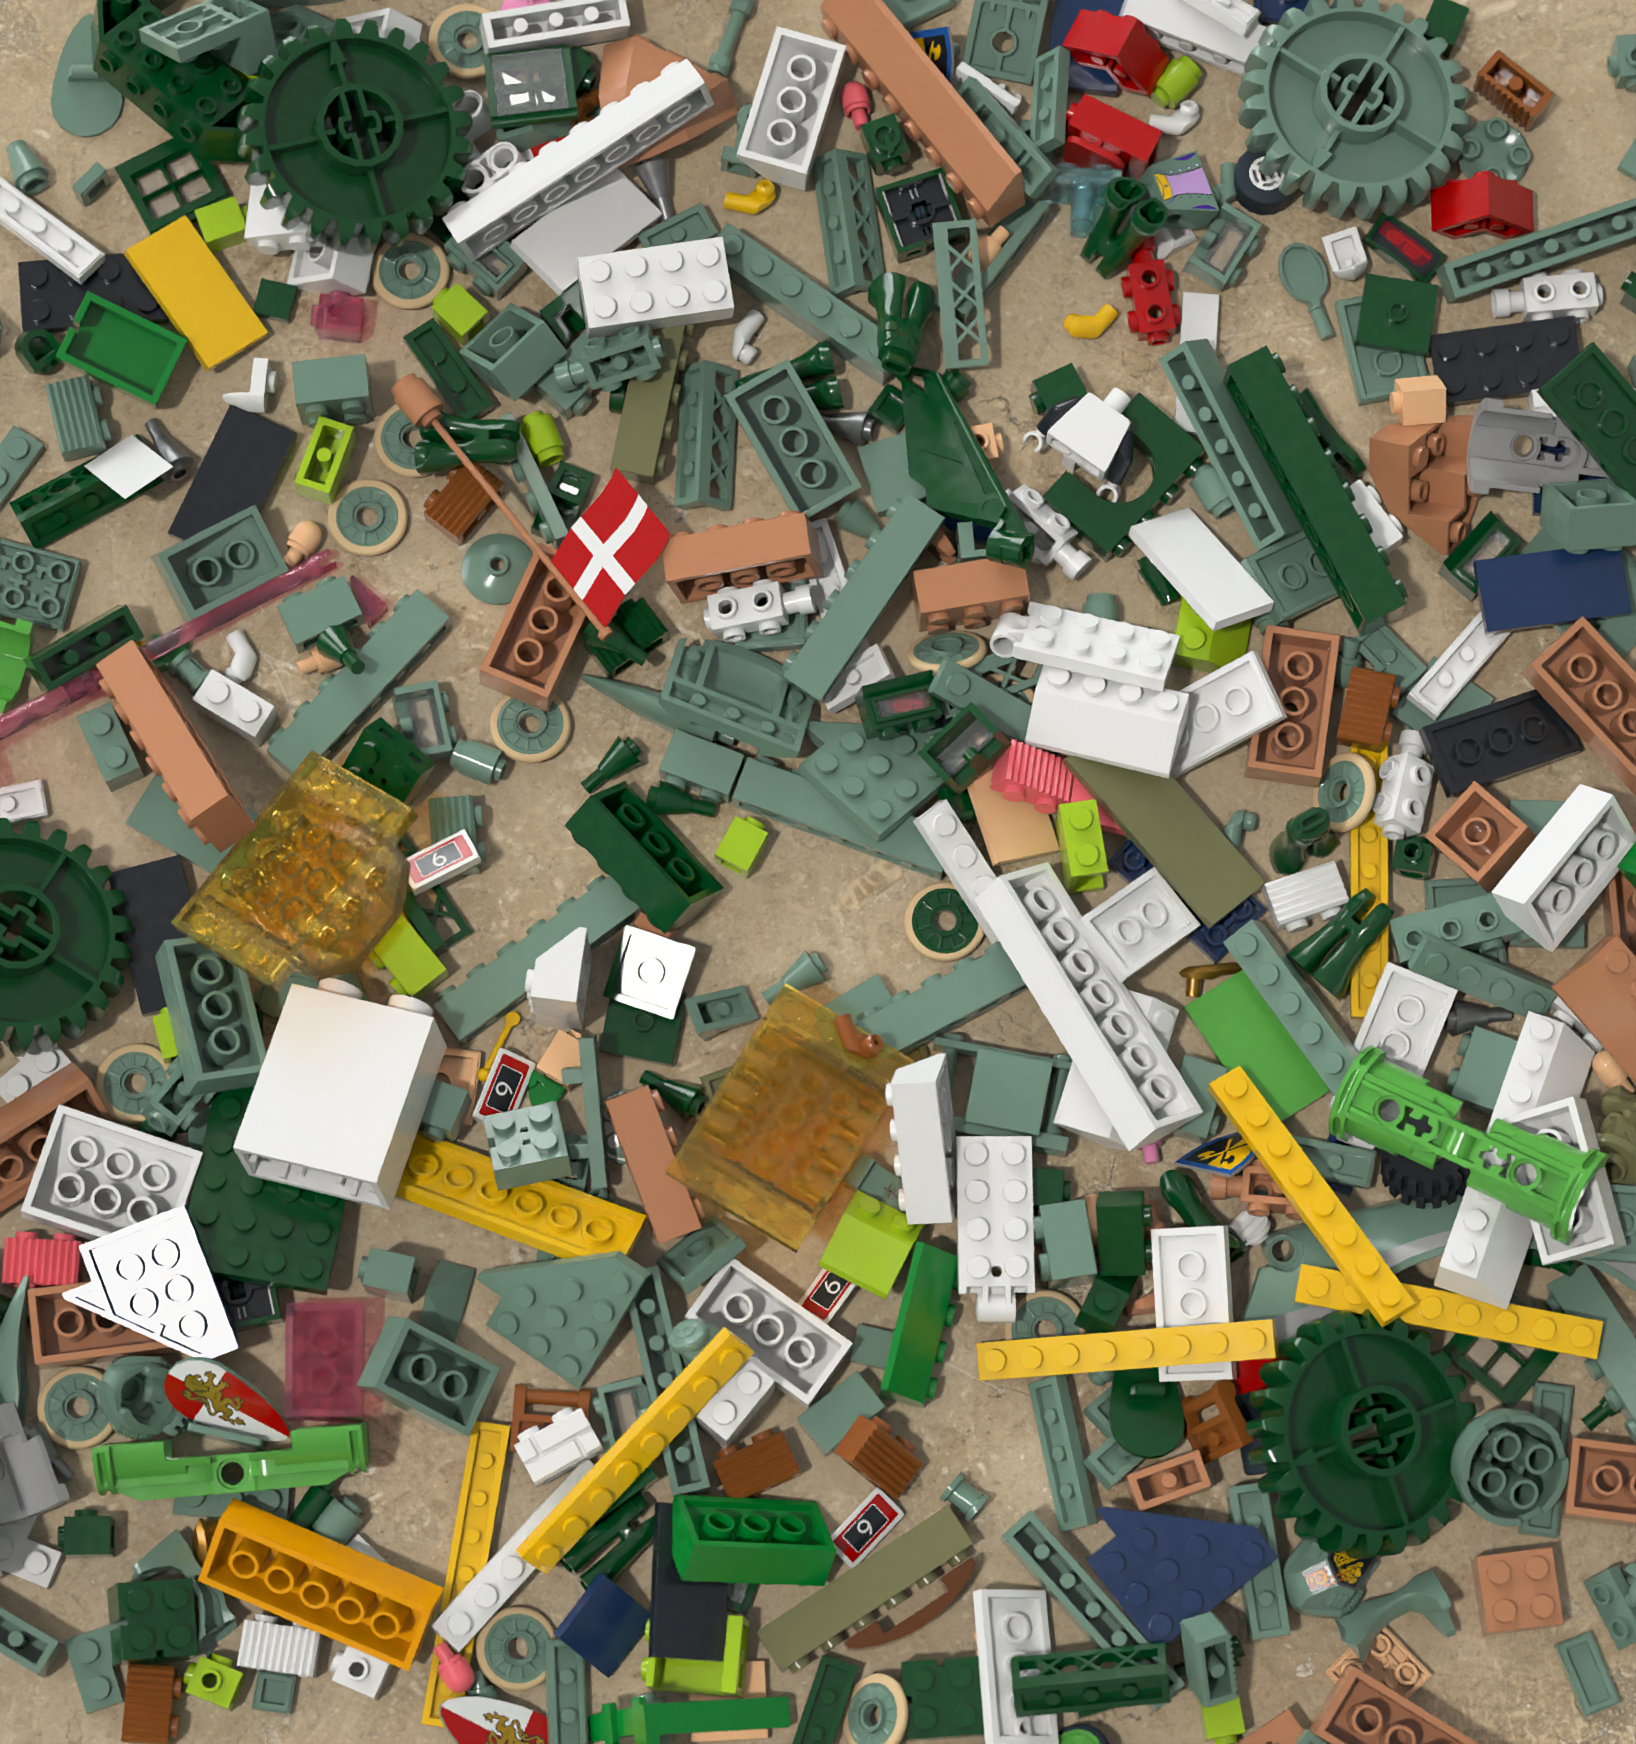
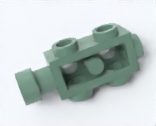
M649 324L642 327L634 325L624 328L619 334L608 338L600 336L590 339L581 346L579 361L571 363L567 360L555 364L554 373L558 386L563 393L578 388V384L589 381L592 390L602 388L604 392H610L621 387L623 380L636 376L638 381H645L654 377L657 374V369L661 368L662 357L666 356V351L659 335L654 336ZM644 345V348L636 349L637 347ZM611 357L608 360H602V358Z
M179 1056L176 1057L166 1070V1073L170 1076L164 1084L157 1080L146 1093L144 1099L148 1101V1104L141 1113V1115L147 1118L151 1127L159 1132L166 1133L170 1137L179 1127L186 1130L199 1114L195 1110L197 1105L201 1101L207 1105L216 1093L188 1096Z

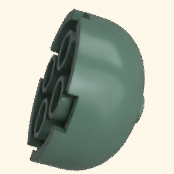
M1516 1408L1495 1409L1476 1417L1463 1429L1457 1438L1451 1455V1475L1454 1477L1456 1487L1464 1503L1485 1520L1500 1526H1521V1522L1530 1520L1541 1512L1546 1514L1560 1498L1569 1472V1459L1565 1457L1559 1433L1550 1424L1536 1415ZM1526 1469L1534 1473L1533 1482L1525 1477Z

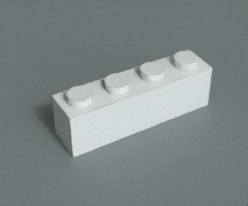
M563 0L483 13L479 28L484 53L491 54L560 46L561 43L564 45L569 44L572 47L573 45L581 46L623 39L628 35L630 21L625 0Z
M1124 0L1119 14L1120 17L1131 15L1142 21L1146 32L1150 37L1157 40L1161 46L1242 77L1246 74L1244 64L1251 50L1259 46L1258 41L1267 28L1257 21L1244 36H1241L1182 0Z

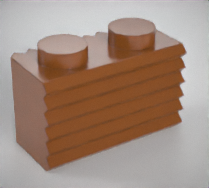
M1499 49L1480 69L1473 86L1474 92L1479 91V96H1485V100H1490L1491 105H1496V109H1501L1502 114L1507 113V118H1513V123L1518 122V126L1524 127V131H1530L1550 107L1555 94Z
M473 464L501 498L505 493L504 482L484 466ZM466 466L452 468L447 475L448 484L441 492L437 489L434 490L424 503L426 508L424 511L425 520L458 546L463 544L487 513L490 512L491 508L495 506V502Z
M1352 666L1336 744L1380 753L1382 743H1390L1394 722L1387 721L1390 707L1397 709L1401 687L1395 686L1396 675Z
M859 1415L834 1453L875 1486V1488L879 1487L885 1494L894 1499H899L900 1493L905 1492V1487L909 1486V1481L914 1479V1474L918 1473V1468L922 1467V1461L913 1455L916 1447L899 1435L894 1439L890 1435L893 1428L879 1417L875 1416L871 1421Z
M772 1428L751 1437L753 1444L739 1450L738 1445L735 1444L716 1453L718 1460L712 1462L727 1497L752 1498L801 1475L782 1431L774 1434Z
M128 1664L121 1742L128 1744H171L172 1738H178L180 1715L174 1714L175 1699H182L184 1677L177 1676L178 1669L176 1667Z

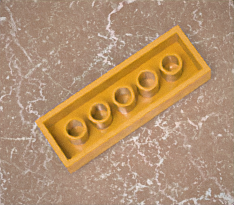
M233 1498L219 1518L198 1581L408 1672L422 1650L430 1628L429 1626L432 1623L444 1591L443 1587Z

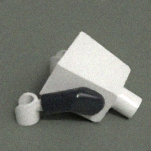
M1113 388L1104 401L1094 394L1088 393L1083 398L1074 396L1052 405L1039 421L1037 430L1027 432L1023 436V442H1029L1034 435L1038 438L1039 445L1034 449L1033 453L1044 450L1049 444L1101 482L1106 477L1108 481L1099 487L1096 495L1101 497L1104 489H1111L1114 493V499L1111 502H1116L1121 495L1119 485L1123 484L1133 462L1134 437L1129 431L1131 422L1121 414L1131 402V399L1120 389Z

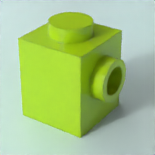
M212 1653L210 1659L200 1656L197 1663H190L183 1683L188 1685L186 1693L232 1711L247 1675L232 1669V1660Z

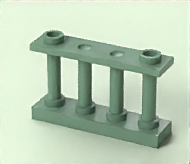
M944 1033L942 1038L935 1036L933 1051L946 1053L950 1090H952L958 1055L976 1059L978 1048L1053 1062L1051 1073H1054L1045 1124L1044 1127H1040L1038 1138L1032 1137V1152L1065 1158L1069 1137L1061 1136L1062 1131L1053 1122L1073 1061L1071 1056L1054 1054L1052 1059L965 1042V1037L957 1034ZM953 1115L956 1136H1027L964 1123L965 1117Z

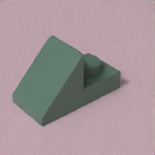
M745 985L684 1000L697 1035L704 1041H708L721 1031L750 1025L758 1019Z

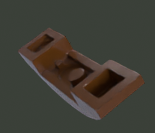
M971 1557L942 1576L939 1582L946 1593L886 1633L882 1631L877 1621H874L844 1641L843 1645L847 1651H862L884 1647L901 1641L925 1628L937 1619L964 1589L976 1565L975 1561Z

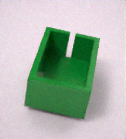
M87 291L73 319V325L79 327V330L77 332V330L69 327L55 356L56 361L156 409L187 345V339Z

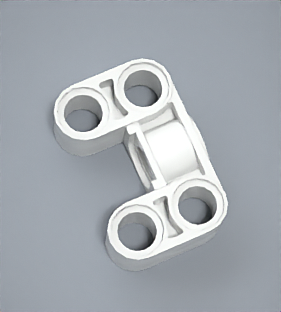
M465 90V97L456 111H464L470 114L473 110L477 109L471 115L473 125L468 134L463 137L473 144L474 149L469 162L463 165L467 172V178L461 190L469 199H472L478 195V190L491 181H500L509 175L508 171L514 165L526 161V159L514 145L508 142H500L483 154H480L473 141L491 128L489 105L476 91ZM513 160L508 167L504 168L509 161ZM484 181L479 188L475 189L478 183Z

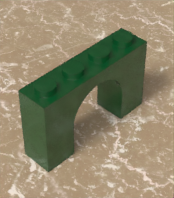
M1140 392L1131 400L1121 414L1130 420L1129 431L1134 437V447L1145 456L1152 470L1153 481L1146 492L1128 502L1115 503L1106 501L1095 495L1066 470L1042 496L1043 501L1056 513L1062 514L1068 519L1070 525L1078 532L1076 537L1106 563L1113 555L1119 558L1130 547L1132 541L1129 539L1128 534L1131 526L1156 518V514L1153 512L1161 503L1166 506L1170 504L1181 489L1178 485L1184 478L1188 477L1191 480L1194 478L1193 475L1197 469L1205 464L1202 461L1205 451L1204 447Z

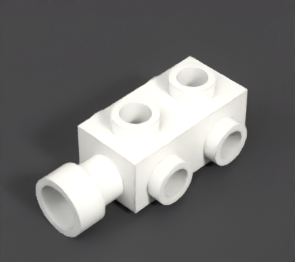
M1570 269L1562 272L1561 275L1547 276L1545 272H1535L1527 275L1526 278H1522L1518 291H1509L1508 288L1492 289L1490 295L1491 311L1494 318L1509 317L1510 313L1521 312L1523 322L1574 315L1575 324H1581L1589 321V316H1594L1599 305H1602L1601 284H1596L1594 272L1583 273L1581 269ZM1583 289V295H1578L1573 290ZM1548 292L1549 297L1542 298L1538 293Z
M1026 484L1013 492L1007 489L1006 493L1027 531L1035 535V551L1032 562L1036 564L1043 563L1045 566H1048L1056 561L1063 567L1061 571L1070 580L1074 581L1090 565L1092 559L1084 551H1077L1070 545L1078 532L1070 525L1068 519L1062 514L1056 513L1043 501L1042 496L1037 491L1029 488Z
M770 579L754 582L751 587L741 589L725 587L719 589L717 594L708 595V608L704 609V620L708 631L712 630L718 639L724 638V641L727 643L740 642L746 638L745 633L759 631V634L767 636L781 632V626L789 625L788 614L800 612L801 615L816 613V597L811 583L796 586L794 591L785 592L778 581L774 582ZM768 601L762 607L757 606L758 602ZM732 608L729 613L722 614V610Z
M1417 730L1402 731L1398 743L1400 754L1388 757L1381 765L1379 770V776L1383 779L1381 792L1375 796L1371 807L1372 811L1376 813L1373 824L1383 829V837L1394 841L1420 834L1424 823L1428 796L1432 788L1431 782L1434 767L1422 760V756L1427 751Z

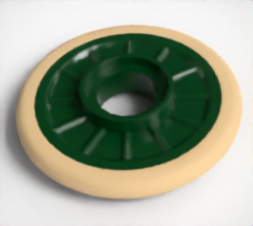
M937 882L922 888L913 896L907 906L904 918L907 937L919 953L932 960L949 962L964 958L976 949L984 936V931L952 882ZM942 912L951 913L955 917L956 925L952 930L941 931L934 923L935 917Z

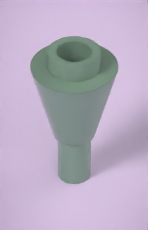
M858 498L854 503L846 500L834 517L840 521L836 528L866 540L869 539L876 528L881 531L883 530L880 528L881 525Z
M805 950L784 973L781 980L762 992V995L767 1003L771 1005L789 992L793 993L826 981L823 974L828 969L817 952L810 955Z

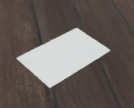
M131 434L84 467L126 499L173 466Z

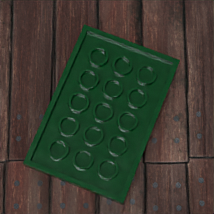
M255 1086L216 1092L211 1104L201 1150L203 1155L197 1169L189 1206L214 1276L327 1296L347 1199L248 1175L233 1146Z

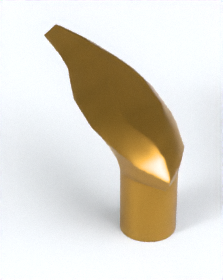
M1238 963L1186 967L1179 972L1181 977L1186 978L1185 996L1200 997L1201 979L1214 980L1220 976L1236 974L1242 968Z
M199 1518L195 1525L193 1554L201 1568L211 1544L210 1537L214 1536L219 1518L209 1522Z

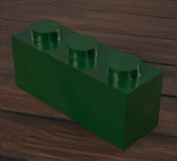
M116 605L26 657L23 661L41 692H50L95 666L133 639L136 642L145 636L127 605Z

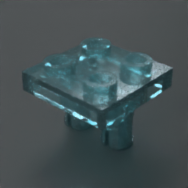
M1059 163L1056 165V168L1059 170L1058 175L1046 186L1045 200L1050 204L1070 205V236L1087 238L1091 233V225L1093 224L1094 206L1104 207L1105 188L1113 178L1122 177V170H1114L1112 166L1104 164L1094 165L1092 168H1077V165L1072 163Z

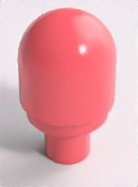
M852 81L842 87L840 101L844 114H846L847 118L853 119L855 130L860 131V125L868 123L867 115L871 112V102L866 87L860 82Z
M443 1641L433 1648L434 1653L441 1662L437 1666L440 1671L438 1674L451 1691L456 1693L466 1692L474 1683V1671L465 1656L462 1657L460 1652L454 1655L446 1641Z

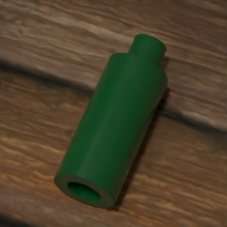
M333 1481L328 1485L310 1486L287 1521L313 1531L312 1525L334 1498L330 1494L337 1485V1482Z

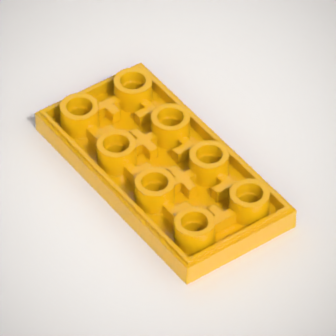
M186 215L125 251L124 255L180 335L187 339V345L206 372H209L267 336L268 331Z

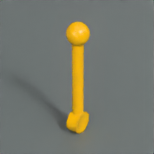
M515 1011L508 1012L505 1015V1026L485 1066L478 1070L477 1076L482 1082H486L499 1048H502L512 1026L520 1022V1016Z

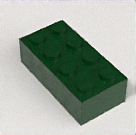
M626 781L591 795L564 825L572 833L574 841L579 846L585 848L597 860L599 868L604 873L610 875L621 886L623 894L629 900L635 902L647 915L648 921L664 934L699 917L724 889Z

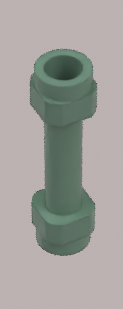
M732 0L729 7L731 17L717 53H712L707 72L711 74L715 72L727 78L732 67V59L730 57L744 20L750 19L755 0Z

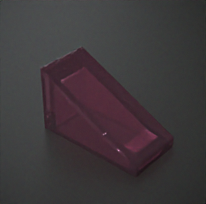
M352 575L349 579L370 630L388 611L387 604Z

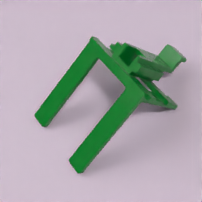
M646 1696L631 1698L632 1707L617 1710L616 1702L602 1704V1713L588 1716L590 1742L605 1741V1744H619V1738L634 1736L635 1744H660L661 1735L787 1728L791 1725L789 1699L786 1696L646 1704Z

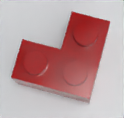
M1081 9L1062 43V46L1070 51V56L1078 65L1106 70L1122 90L1148 96L1151 95L1169 62L1168 57L1160 49V43L1150 37L1143 28L1144 24L1142 21L1131 15L1120 17L1100 9L1097 12Z
M1492 171L1476 172L1474 177L1465 180H1449L1445 182V186L1431 190V231L1453 240L1482 231L1504 240L1534 232L1533 190L1518 185V182L1515 180L1500 178Z

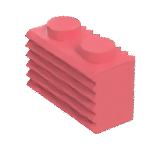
M1017 739L1010 740L1012 745L994 761L990 788L1003 793V798L1008 801H1024L1035 805V810L1044 814L1055 813L1058 811L1059 804L1070 803L1074 775L1063 764L1065 759L1049 752H1043L1042 749L1031 747L1029 744L1018 742Z
M26 1231L16 1232L15 1238L5 1237L2 1283L6 1287H18L24 1275L30 1276L29 1288L82 1283L84 1259L79 1246L83 1245V1243L76 1240V1235L55 1233L52 1240L38 1239V1233Z

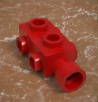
M1154 236L1145 240L1129 256L1132 257L1133 264L1127 265V276L1121 277L1124 299L1131 298L1133 311L1127 312L1130 333L1137 332L1138 341L1147 340L1148 346L1168 343L1169 337L1175 335L1176 326L1181 325L1178 304L1171 303L1169 292L1175 290L1173 273L1171 269L1165 270L1164 259L1154 260L1153 253L1156 252ZM1153 275L1155 277V281L1151 284H1147L1142 280V277ZM1158 309L1162 315L1159 318H1152L1148 312Z

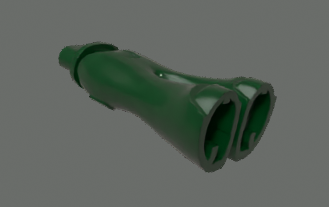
M888 272L878 276L868 288V302L877 311L878 358L882 362L883 369L906 376L916 362L921 347L923 330L935 310L936 295L931 286L918 280L910 286L904 297L907 277L900 273Z
M1312 807L1299 813L1296 817H1292L1287 822L1285 830L1274 838L1269 848V857L1276 874L1292 875L1300 872L1303 864L1306 862L1304 850L1307 851L1310 857L1322 859L1332 853L1334 847L1338 844V840L1330 828V818L1327 811L1320 807Z

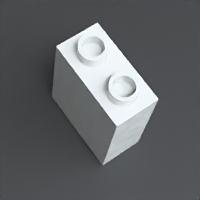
M334 978L320 979L317 989L292 983L233 1149L250 1176L390 1210L447 1047L434 1017H431L433 1009L423 1001L405 995H392L387 1006L361 1000L363 994L357 987Z

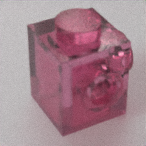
M340 290L330 291V294L320 293L319 304L312 305L310 325L315 327L318 339L362 344L366 315L364 298L351 297L350 293Z

